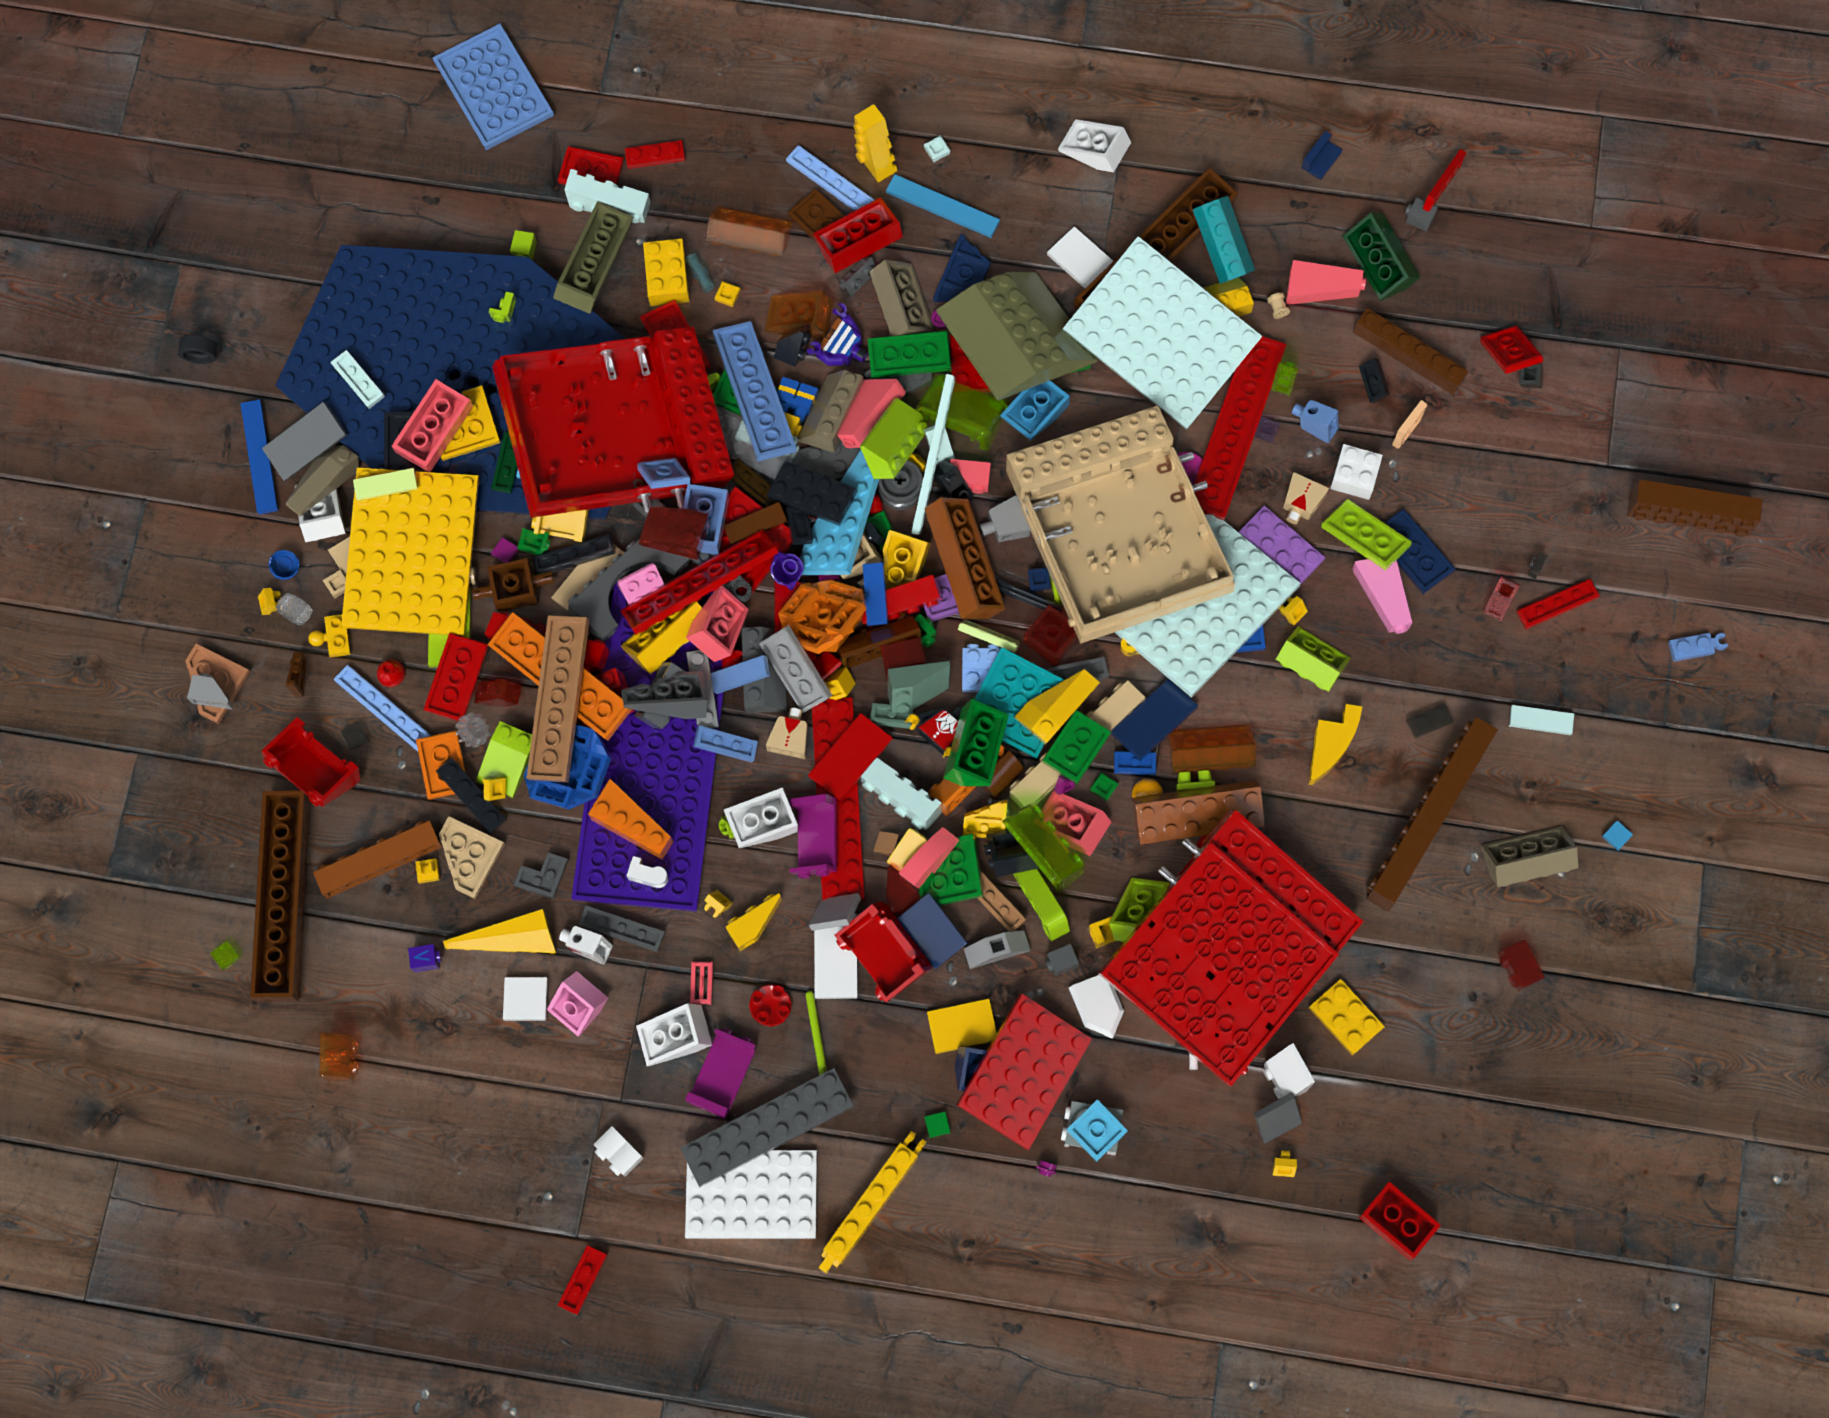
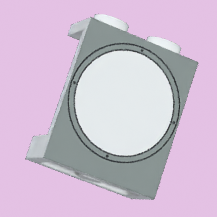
M1072 1101L1071 1107L1066 1106L1064 1119H1068L1067 1128L1092 1104ZM1105 1107L1121 1123L1123 1110ZM1063 1127L1061 1140L1065 1141L1064 1147H1069V1145L1081 1147L1066 1131L1067 1128ZM1118 1142L1107 1154L1116 1155Z

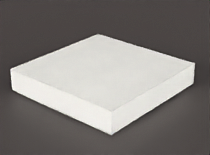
M505 977L503 1020L546 1021L548 978Z

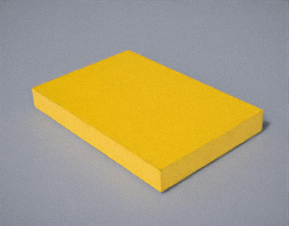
M989 999L927 1012L935 1054L954 1051L958 1047L968 1048L992 1043L997 1034Z

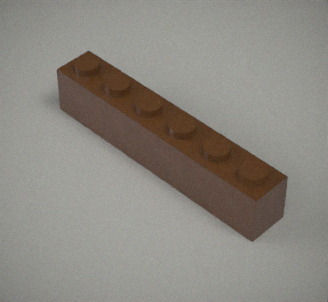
M1368 308L1355 325L1354 334L1453 396L1468 374V370Z

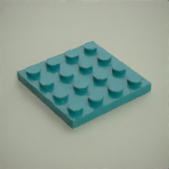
M1001 647L974 700L1009 714L1002 741L1037 759L1044 743L1014 717L1028 701L1063 682L1064 679Z

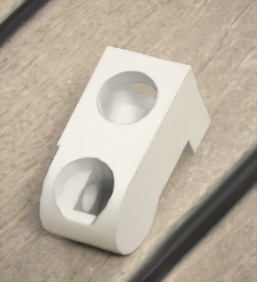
M633 856L627 873L628 880L656 888H662L667 885L668 875L664 868L645 866L641 858Z

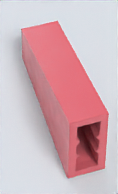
M1293 260L1285 304L1358 297L1360 290L1365 289L1366 278H1363L1364 271Z
M897 379L864 380L837 434L846 448H860L864 439L893 399L898 398L901 400L906 392Z

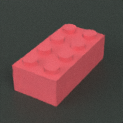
M435 379L393 443L392 448L400 456L425 471L431 472L473 408L471 400Z

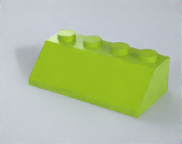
M898 398L893 399L860 445L874 479H894L924 437V429H927V424L922 414Z

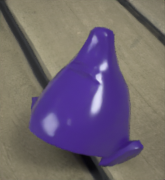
M778 551L773 556L774 559L770 565L771 576L778 584L793 590L803 573V563L794 554Z

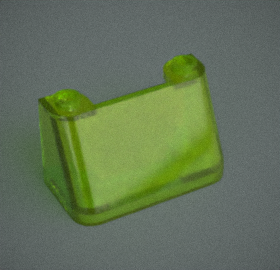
M945 375L934 377L915 409L922 414L925 423L926 421H930L931 425L936 423L946 378ZM955 382L945 427L969 436L972 442L976 439L980 442V449L989 451L1003 421L1000 415L1006 410L1007 405L1003 399L997 401L995 397L993 398Z

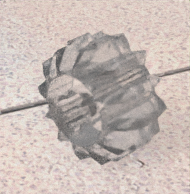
M286 593L281 597L276 606L279 614L293 624L300 626L309 620L313 612L305 601L290 593Z
M473 712L460 717L459 722L455 725L458 729L455 735L461 737L459 742L465 741V747L472 745L473 748L485 744L486 738L491 735L487 731L491 726L485 724L487 718L481 719L480 713L474 715Z

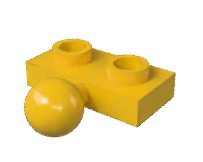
M342 615L324 617L326 633L315 630L309 634V643L315 647L321 646L327 641L329 657L350 655L347 628L341 627Z

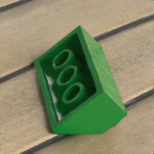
M971 699L961 710L943 778L960 786H990L1009 714Z

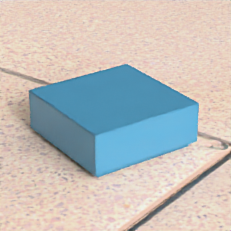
M1616 821L1602 838L1619 851L1633 834Z

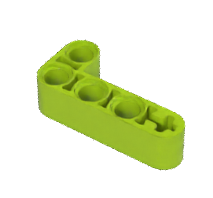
M1033 869L1013 874L1039 916L1049 940L1053 941L1070 932L1063 910L1038 870Z

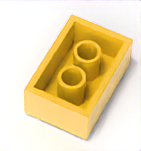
M673 239L643 243L650 306L665 305L673 300L677 304L689 302L683 240Z

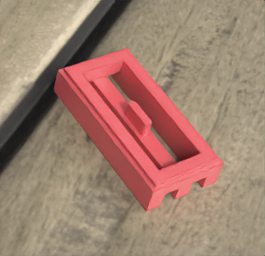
M691 962L690 1004L712 1005L713 962ZM696 966H700L699 999H695ZM705 967H708L707 999H704Z

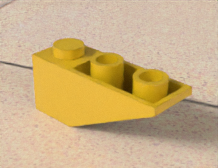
M779 893L767 896L763 900L764 903L759 906L753 905L745 911V915L740 918L736 916L728 921V925L725 926L726 930L740 952L759 940L782 901Z

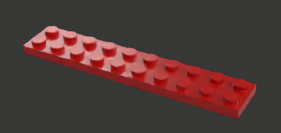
M1262 336L1235 369L1194 483L1195 485L1206 481L1208 484L1207 488L1194 492L1205 515L1209 514L1217 519L1225 520L1287 345L1285 343Z
M852 698L826 699L812 708L815 766L854 721ZM858 782L841 802L836 799L837 872H831L828 876H821L822 901L831 897L857 893L861 900H865ZM816 784V795H830Z

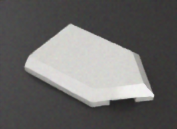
M1100 975L1070 986L1069 991L1084 1027L1113 1039L1124 1013L1115 988Z

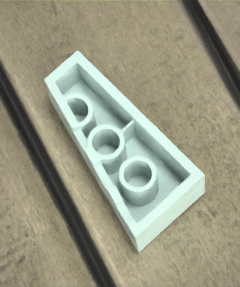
M876 758L862 774V786L869 792H876L879 795L878 798L884 804L888 805L890 803L894 806L895 812L901 817L907 816L912 820L910 823L918 830L922 828L927 831L942 813V802L937 799L932 801L926 791L923 789L917 791L910 780L904 777L902 779L898 778L899 774L897 771Z

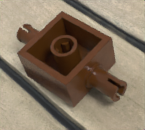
M525 558L487 567L490 580L489 585L471 588L474 601L492 597L497 611L502 612L538 604L535 589L539 586L554 584L552 571L534 575L528 559Z

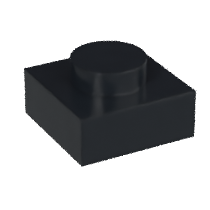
M868 522L865 525L867 530L865 533L866 537L871 543L875 542L881 546L886 541L884 536L874 523Z

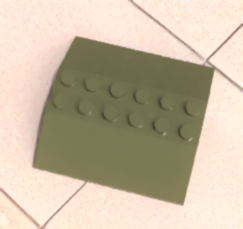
M1006 272L972 285L936 310L997 401L1098 361L1096 356L1062 330L1070 319L1036 272Z

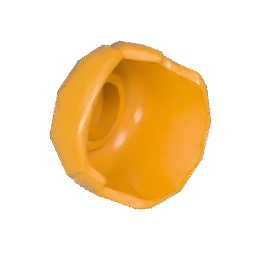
M1144 778L1134 785L1132 798L1162 794L1163 789L1154 779Z

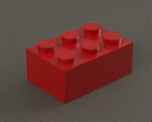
M1390 1182L1384 1185L1358 1217L1409 1261L1417 1256L1441 1226Z

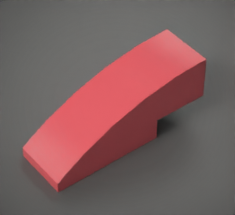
M942 827L913 855L899 874L915 887L920 888L931 872L935 873L959 842V839Z

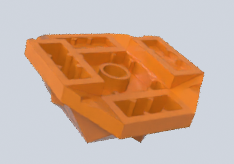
M833 580L820 581L812 585L806 583L800 585L778 614L782 629L789 625L803 649L817 654L823 651L837 652L862 620L863 613L867 609L866 599L862 589Z

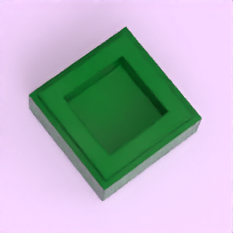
M1101 773L1090 788V791L1107 802L1119 783Z
M945 1112L924 1117L929 1138L950 1134Z

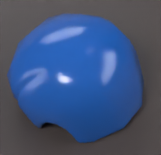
M284 549L276 551L270 557L268 566L275 578L290 580L298 573L300 563L298 557L292 551Z

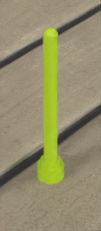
M807 991L805 996L819 1075L827 1072L814 993Z

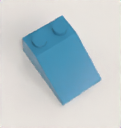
M1047 381L1022 391L1000 417L1032 441L1070 405V396L1053 382Z

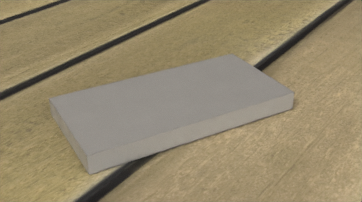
M789 625L759 643L798 708L802 710V713L833 696Z

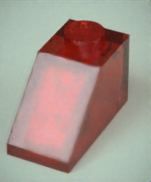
M890 864L887 870L886 900L888 902L886 905L893 913L897 911L901 916L919 900V894Z

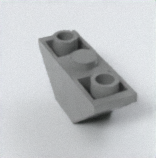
M1024 930L1000 933L984 938L964 948L970 969L1031 951Z

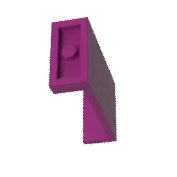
M827 794L789 799L790 807L798 810V868H790V873L798 875L800 879L810 878V875L814 874L816 876H828L831 872H837L836 798Z
M722 1028V1031L715 1030V1039L691 1093L688 1092L685 1101L726 1119L757 1048L753 1044L754 1041L745 1036H742L741 1039L733 1036L734 1032Z

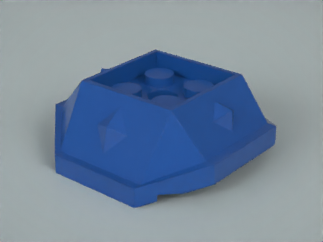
M576 725L569 782L526 779L527 765L524 779L530 798L568 810L597 798L611 761V756L599 734L591 728Z

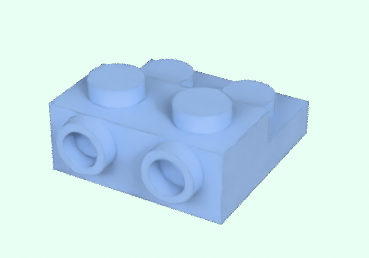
M969 644L967 648H963L962 692L979 691L1001 649L999 646L992 644L988 645L987 648H979V645Z

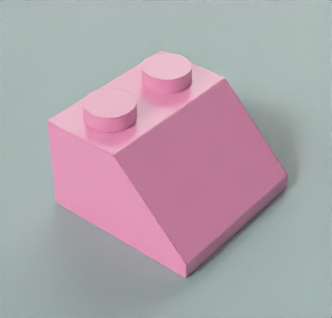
M576 971L562 981L547 1010L574 1034L580 1036L601 1012L608 997Z

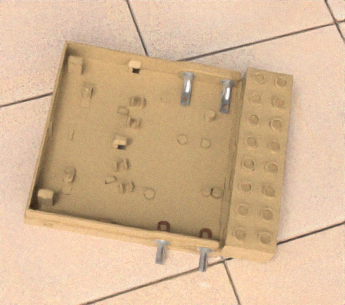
M1158 406L1007 454L1006 472L1020 501L1022 513L1067 612L1069 626H1073L1080 644L1234 592V576L1194 494L1196 491L1207 488L1208 484L1204 481L1191 485L1181 463L1194 459V455L1191 452L1178 457L1174 447H1172L1173 436Z

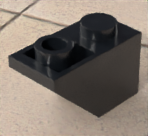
M805 324L786 332L777 342L774 358L794 367L800 361H803L807 354L805 346L811 338V333H809L811 325Z
M944 460L936 467L933 479L948 498L968 499L970 501L974 497L955 465Z

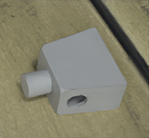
M1017 495L988 511L989 522L980 524L983 536L994 533L998 542L1030 536V529L1022 513Z

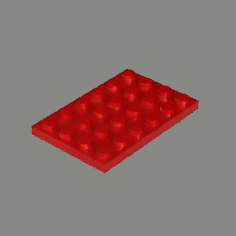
M1020 994L956 1106L1022 1148L1029 1150L1092 1039L1024 994Z

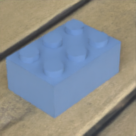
M687 484L677 536L678 549L719 554L729 503L727 489Z

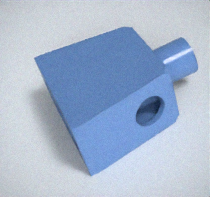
M1310 400L1306 406L1297 403L1292 410V414L1300 418V425L1303 430L1328 444L1339 429L1338 410Z

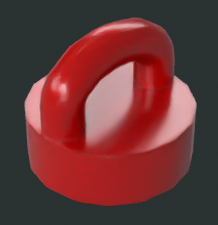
M877 494L874 495L869 513H877L883 510L882 502Z

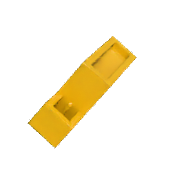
M1346 704L1343 709L1342 723L1318 720L1315 729L1309 785L1315 784L1328 774L1342 758L1355 735L1363 706Z

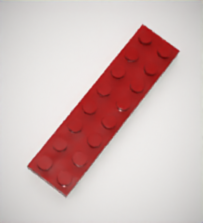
M761 529L620 611L634 634L637 635L640 632L646 631L657 622L665 620L671 614L681 611L690 603L700 600L711 591L717 590L723 584L735 580L744 572L754 569L755 566L763 561L771 559L778 551Z

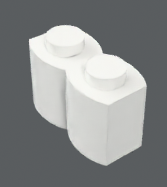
M612 1126L593 1144L597 1148L594 1152L603 1161L607 1158L612 1163L609 1168L617 1176L622 1174L626 1177L644 1159Z

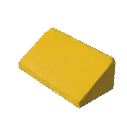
M909 828L887 860V863L901 871L928 839L917 830Z

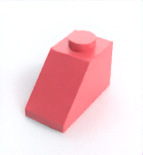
M958 459L950 460V463L957 467L973 493L982 494L988 492L991 463Z

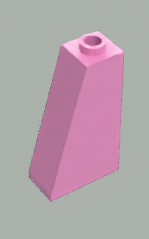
M1369 559L1355 561L1352 568L1353 572L1388 632L1400 634L1408 631L1412 624V619L1397 560L1386 571Z

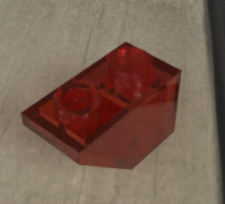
M502 678L478 683L475 689L474 703L498 707L518 705L521 685Z

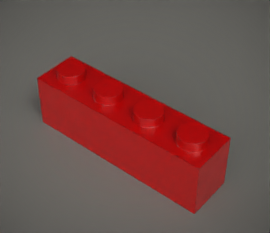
M930 575L886 590L889 621L896 620L901 617L900 614L906 612L908 614L919 612V608L926 605L927 608L939 605L938 601L943 600L937 577ZM866 611L862 616V622L867 625Z

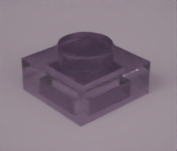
M1261 417L1254 437L1273 443L1280 423Z

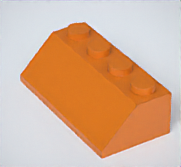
M1002 745L997 762L1004 756V747ZM944 779L939 785L936 783L931 787L928 796L932 801L937 799L942 802V813L947 817L976 786H960Z

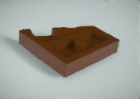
M302 652L293 653L286 681L287 688L295 697H304L307 658Z

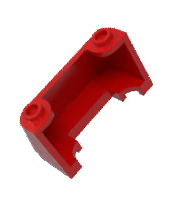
M296 717L261 750L264 757L263 762L271 769L274 767L309 796V800L313 805L324 807L360 782L359 767L352 761L347 764L345 759L340 760L317 741L311 731L308 732L306 729H303L305 723Z
M883 902L871 904L854 918L849 925L843 927L834 935L837 938V945L842 950L852 951L877 983L875 985L876 996L881 1001L884 1000L885 1003L889 1002L933 968L898 922L892 911Z

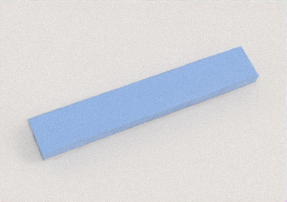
M799 145L786 158L790 165L854 211L874 201L872 197Z
M348 664L334 678L337 684L417 752L416 739L431 736Z

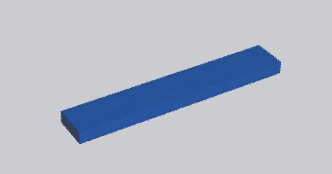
M259 399L240 403L257 513L261 515L279 511L271 461L262 449L268 444L262 402Z

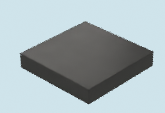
M1291 1093L1253 1113L1264 1144L1302 1124L1295 1098Z

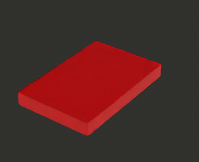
M568 146L559 173L558 183L566 185L570 169L577 171V175L586 177L589 174L595 176L594 179L604 183L607 180L617 185L624 158Z
M1517 325L1480 337V343L1505 374L1543 362V356Z

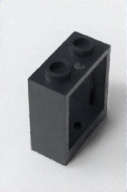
M1035 824L986 834L987 843H984V850L986 856L990 855L988 857L990 870L994 869L996 877L1045 867L1044 852ZM1030 843L1032 851L999 858L996 853L998 849Z

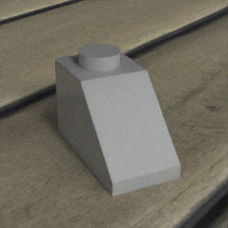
M200 673V676L192 675L187 699L192 704L233 710V704L212 675Z

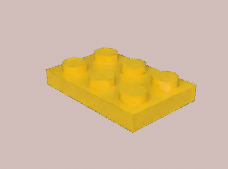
M1341 979L1309 1007L1352 1056L1385 1027Z

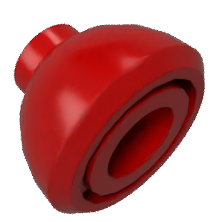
M385 660L377 668V678L382 685L395 687L404 680L405 668L397 660Z

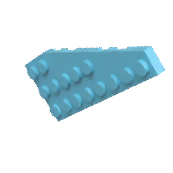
M861 450L841 480V483L856 488L857 493L840 526L820 518L816 520L811 528L813 542L812 544H804L800 560L803 563L802 575L851 574L879 479L873 478Z

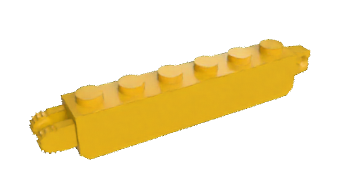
M913 1131L909 1133L903 1143L898 1145L823 1249L824 1252L821 1256L825 1259L819 1266V1269L825 1274L833 1265L836 1267L839 1264L842 1265L917 1161L918 1154L927 1141L922 1139L917 1144L915 1150L911 1151L907 1146L915 1138L916 1133Z

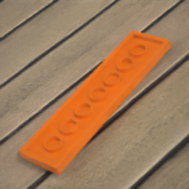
M512 612L488 643V646L539 686L545 637ZM583 668L577 717L608 741L632 709L624 708L623 700L620 696Z

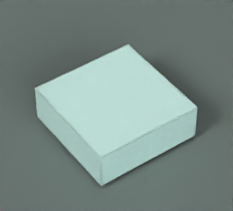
M941 136L924 144V149L933 162L950 154V149Z

